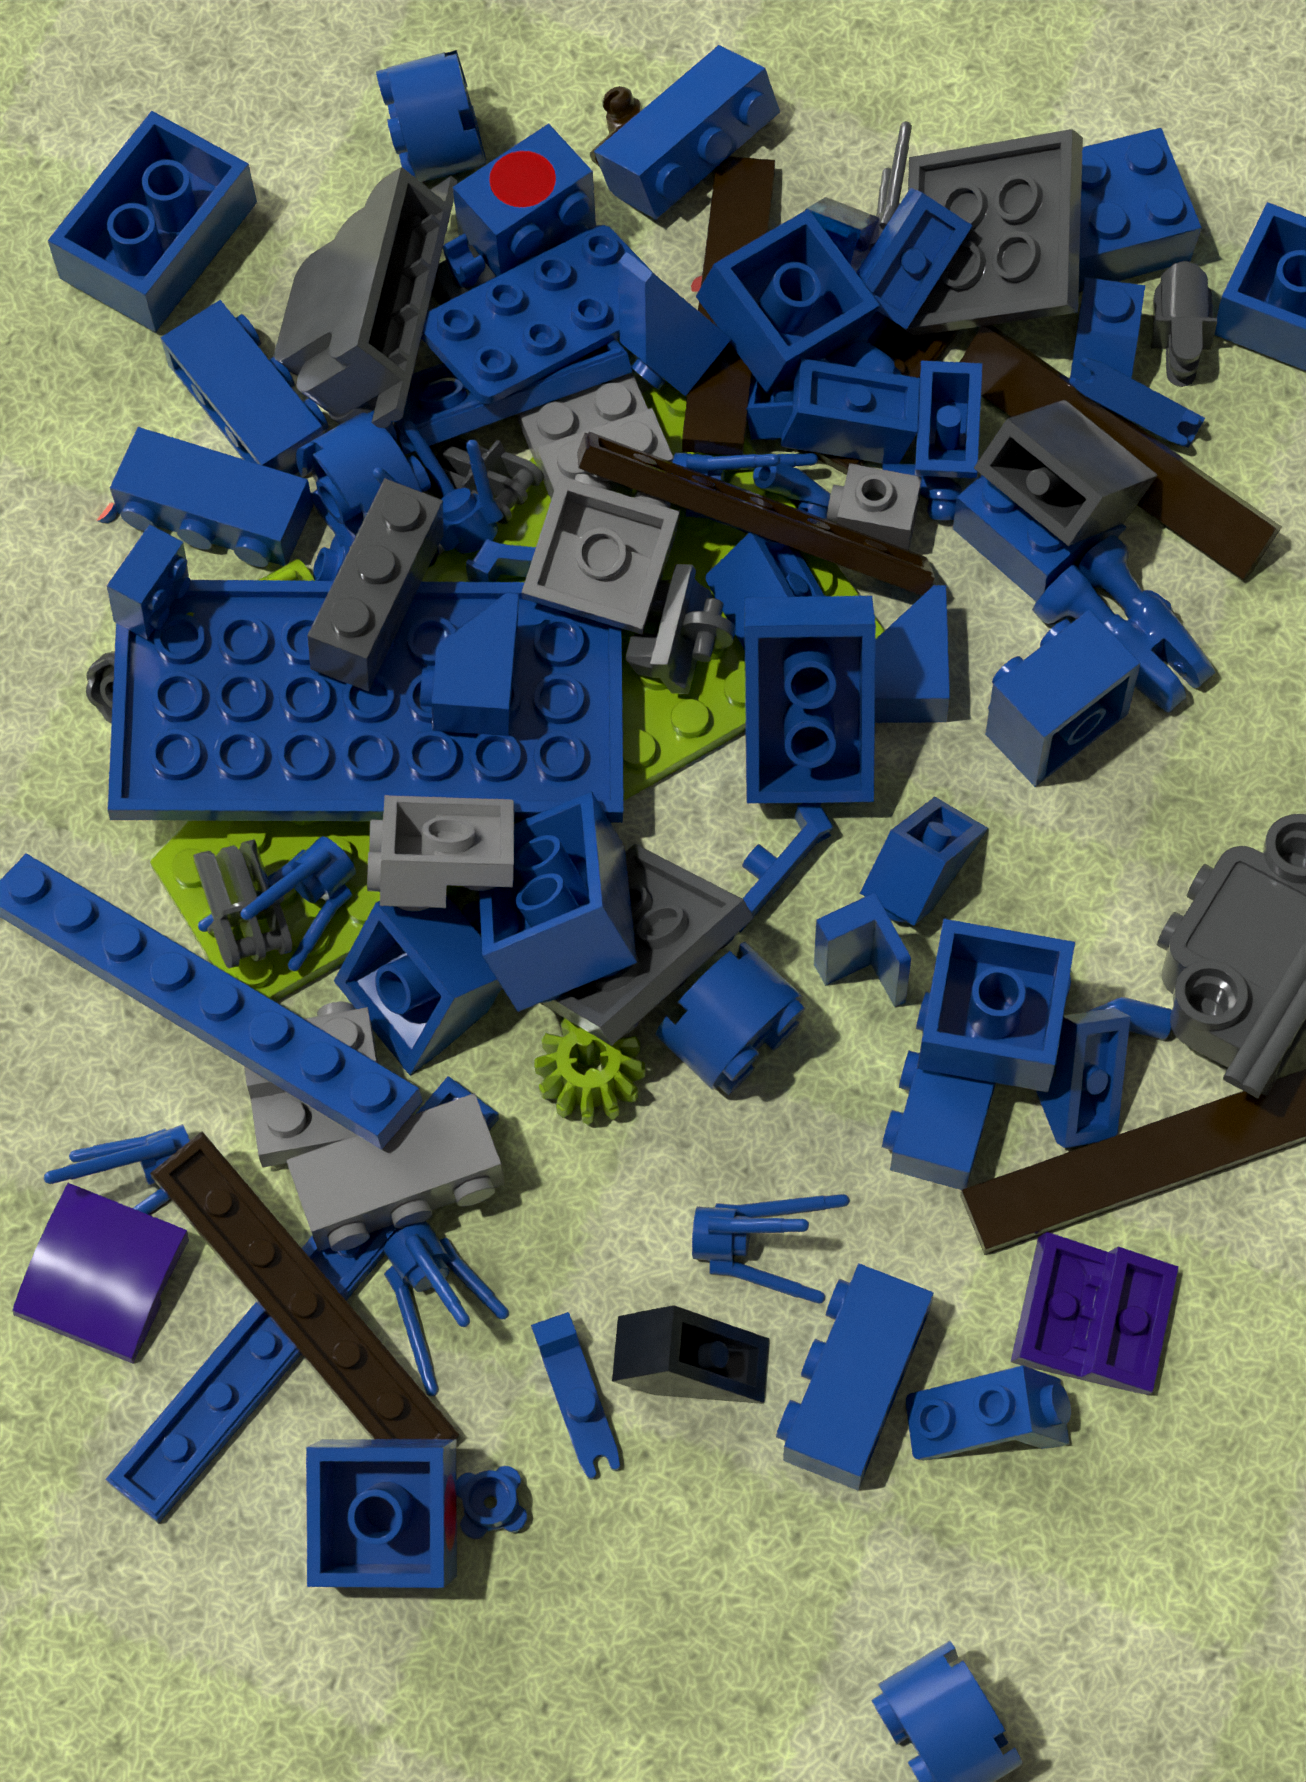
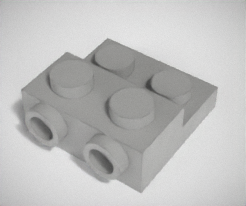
M632 373L517 414L518 422L534 461L544 475L543 482L550 499H552L559 475L573 480L577 474L595 476L608 482L612 486L610 491L630 497L635 496L636 492H641L578 468L577 451L584 433H589V431L673 462L674 459L652 408H647Z
M577 474L573 480L559 475L521 592L522 599L643 635L659 581H662L677 534L680 511L670 509V502L644 492H636L633 498L610 491L612 486L595 476Z
M385 795L383 820H370L367 891L380 892V906H397L406 911H422L429 907L446 908L447 885L464 886L475 891H486L495 887H513V800Z
M332 1002L322 1006L318 1010L316 1017L304 1019L378 1063L368 1007L355 1009L348 1002ZM244 1066L246 1084L251 1098L258 1156L262 1168L287 1163L286 1160L356 1135Z

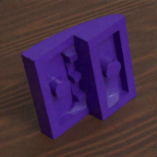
M67 1183L29 1263L12 1309L13 1315L133 1364L162 1305L160 1296L189 1242L187 1230Z
M1050 1232L1044 1233L1037 1239L1010 1362L1145 1395L1153 1393L1179 1266L1119 1246L1107 1252Z

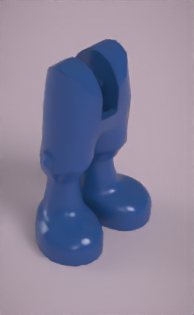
M1112 535L1091 548L1081 560L1079 567L1071 565L1040 596L1032 610L1046 624L1057 623L1066 617L1077 619L1090 610L1139 660L1140 667L1135 687L1161 709L1169 713L1186 699V692L1179 678L1163 661L1171 666L1193 688L1200 687L1216 672L1208 657L1172 612L1171 603L1151 590L1143 591L1132 577L1126 563L1129 558L1127 545L1116 535ZM1094 588L1105 589L1124 609L1128 620L1123 619L1119 614L1115 615Z

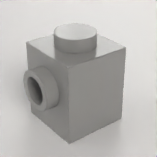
M849 463L845 485L834 484L832 487L827 520L837 522L839 525L909 550L919 507L922 477Z

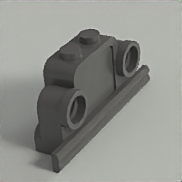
M403 167L398 168L375 186L366 201L365 207L348 218L338 231L335 239L308 256L296 272L276 344L274 358L285 366L290 373L298 376V390L326 410L330 418L339 425L362 412L370 413L374 407L375 410L371 423L378 428H386L390 425L391 421H398L403 417L454 202L453 186L458 184V181L452 176L429 189Z
M1305 814L1287 815L1274 822L1267 832L1263 853L1251 847L1236 846L1226 850L1214 868L1203 864L1187 893V898L1193 900L1184 916L1177 912L1170 916L1157 941V946L1167 951L1162 968V981L1167 990L1173 994L1174 1004L1170 1023L1175 1036L1186 1046L1228 1067L1223 1080L1256 1098H1259L1261 1094L1265 1096L1269 1094L1306 1031Z

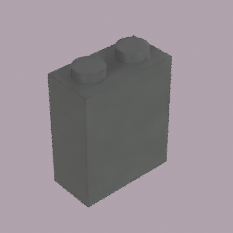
M1066 400L1007 418L974 467L975 470L1068 546L1123 524L1158 476Z

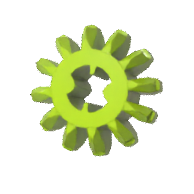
M564 1018L561 1020L563 1037L545 1033L541 1042L542 1048L547 1054L539 1056L534 1060L535 1073L544 1078L539 1084L540 1095L543 1099L558 1098L556 1110L557 1114L562 1118L571 1114L576 1105H580L582 1122L589 1125L595 1118L593 1107L602 1105L605 1114L610 1119L615 1120L619 1116V1106L616 1097L619 1100L634 1103L638 1098V1088L633 1082L645 1077V1063L635 1058L641 1050L640 1042L636 1036L618 1039L611 1046L581 1027L577 1028L576 1024ZM595 1059L601 1061V1072L590 1068L585 1075L579 1073L578 1063L589 1066Z

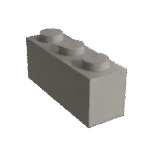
M475 1093L411 1115L382 1150L360 1136L355 1135L286 1160L318 1251L329 1247L333 1251H345L355 1248L366 1242L371 1232L393 1224L395 1228L403 1229L414 1223L425 1222L432 1216V1210L455 1202L459 1206H470L480 1203L495 1193L494 1188L505 1185L502 1165Z

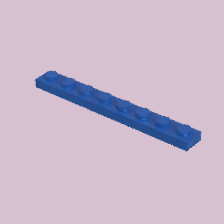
M25 853L0 880V918L382 1150L423 1102L417 1086L29 854Z

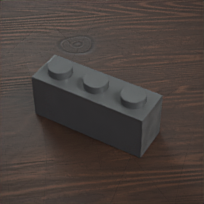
M384 478L307 635L311 670L369 692L444 536L443 500Z

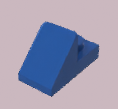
M1116 1008L1063 1016L1058 1055L1048 1092L1036 1090L1056 1143L1064 1148L1096 1143L1118 1135L1131 1016Z

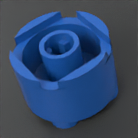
M457 50L435 54L376 71L381 95L385 106L388 105L391 118L387 119L393 146L396 154H399L401 166L422 183L486 165V156L475 111L470 101L466 78Z
M374 410L370 413L362 412L300 447L296 452V462L301 477L311 472L316 482L317 490L311 493L316 510L335 535L344 536V546L347 547L352 546L381 486V483L373 476L375 468H383L401 485L422 493L431 488L429 477L419 460L414 456L406 459L395 442L397 435L392 422L386 428H378L371 423Z
M743 942L739 945L737 956L731 951L726 953L678 1001L687 1011L682 1018L674 1024L666 1016L659 1025L655 1035L711 1090L720 1087L727 1095H730L754 1071L755 1067L752 1063L760 1054L757 1050L764 1043L773 1051L776 1050L799 1026L800 1022L797 1019L805 1010V1007L800 1003L803 996L747 942Z
M950 1640L878 1683L882 1694L871 1701L896 1745L907 1738L913 1744L918 1756L908 1761V1764L918 1782H995L1022 1766L1023 1761L1016 1748L1002 1754L1000 1748L1008 1744L1003 1734L1006 1730L965 1662L961 1661L953 1667L949 1665L958 1659L956 1649Z

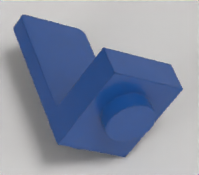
M1024 1365L910 1393L906 1397L912 1455L918 1460H932L1011 1440H1017L1041 1449L1070 1444L1067 1423L1071 1418V1404L1066 1390L1061 1385V1379Z

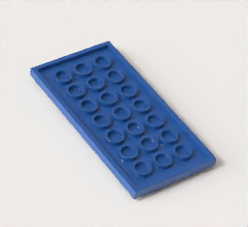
M190 580V585L184 596L180 599L176 598L169 607V615L165 624L159 630L155 628L148 639L116 623L108 814L110 820H383L384 796L389 795L509 799L514 801V822H520L592 791L610 823H623L621 628L522 599L521 592L525 582H421L369 692L310 669L307 635L334 581ZM505 593L519 594L518 631L509 736L433 731L432 707L420 706V692L423 668L435 669L437 645ZM189 612L194 613V614H193V617L190 616V615H187V613H189Z

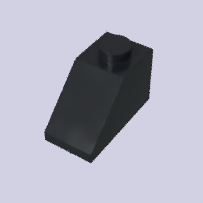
M675 1305L618 1316L612 1382L652 1395L762 1404L764 1403L769 1338Z

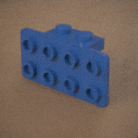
M598 225L428 311L421 339L480 403L493 404L610 341L619 338V260L628 252L646 268L648 267L610 227Z

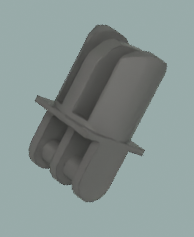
M1187 261L1175 263L1162 274L1161 282L1155 289L1153 298V335L1151 340V349H1166L1167 379L1175 386L1185 387L1192 384L1196 378V370L1198 369L1202 349L1211 350L1217 325V318H1213V300L1211 290L1208 287V277L1197 264Z
M457 436L452 437L449 442L450 446H444L436 455V458L455 490L467 488L471 493L478 494L467 451L468 441ZM496 440L490 449L480 445L479 447L484 459L493 498L503 514V518L498 523L507 524L512 518L510 510L515 504L523 505L528 499L527 489L531 485L538 486L543 481L544 475L532 462L506 452L501 442ZM425 469L431 483V488L428 490L443 496L428 470Z
M255 839L241 843L239 849L235 845L222 848L216 857L211 851L193 855L194 863L214 920L207 930L208 933L214 932L226 967L239 966L240 959L250 956L255 962L264 960L266 952L277 950L281 955L292 951L291 935L280 905L284 901L283 896L250 920L242 919L240 914L243 908L271 887ZM266 918L270 932L262 934L258 920ZM240 925L244 938L235 940L231 927Z

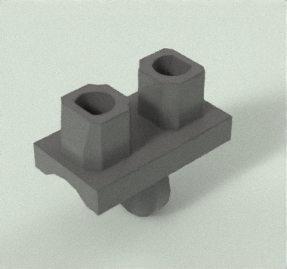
M675 564L672 579L659 581L647 619L648 622H660L658 634H635L630 638L626 654L627 662L636 674L661 678L672 694H689L697 661L709 662L713 649L731 646L736 633L735 625L721 616L724 603L714 599L712 592L695 580L696 569L693 565Z

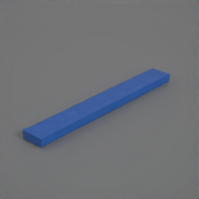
M447 1076L417 1113L472 1093ZM477 1098L490 1131L499 1120V1114ZM393 1224L371 1232L366 1242L345 1251H333L331 1247L318 1251L312 1235L302 1249L347 1301L385 1256L384 1246L386 1242L401 1229L395 1228ZM255 1302L105 1479L109 1485L158 1524L300 1357V1353L257 1302Z

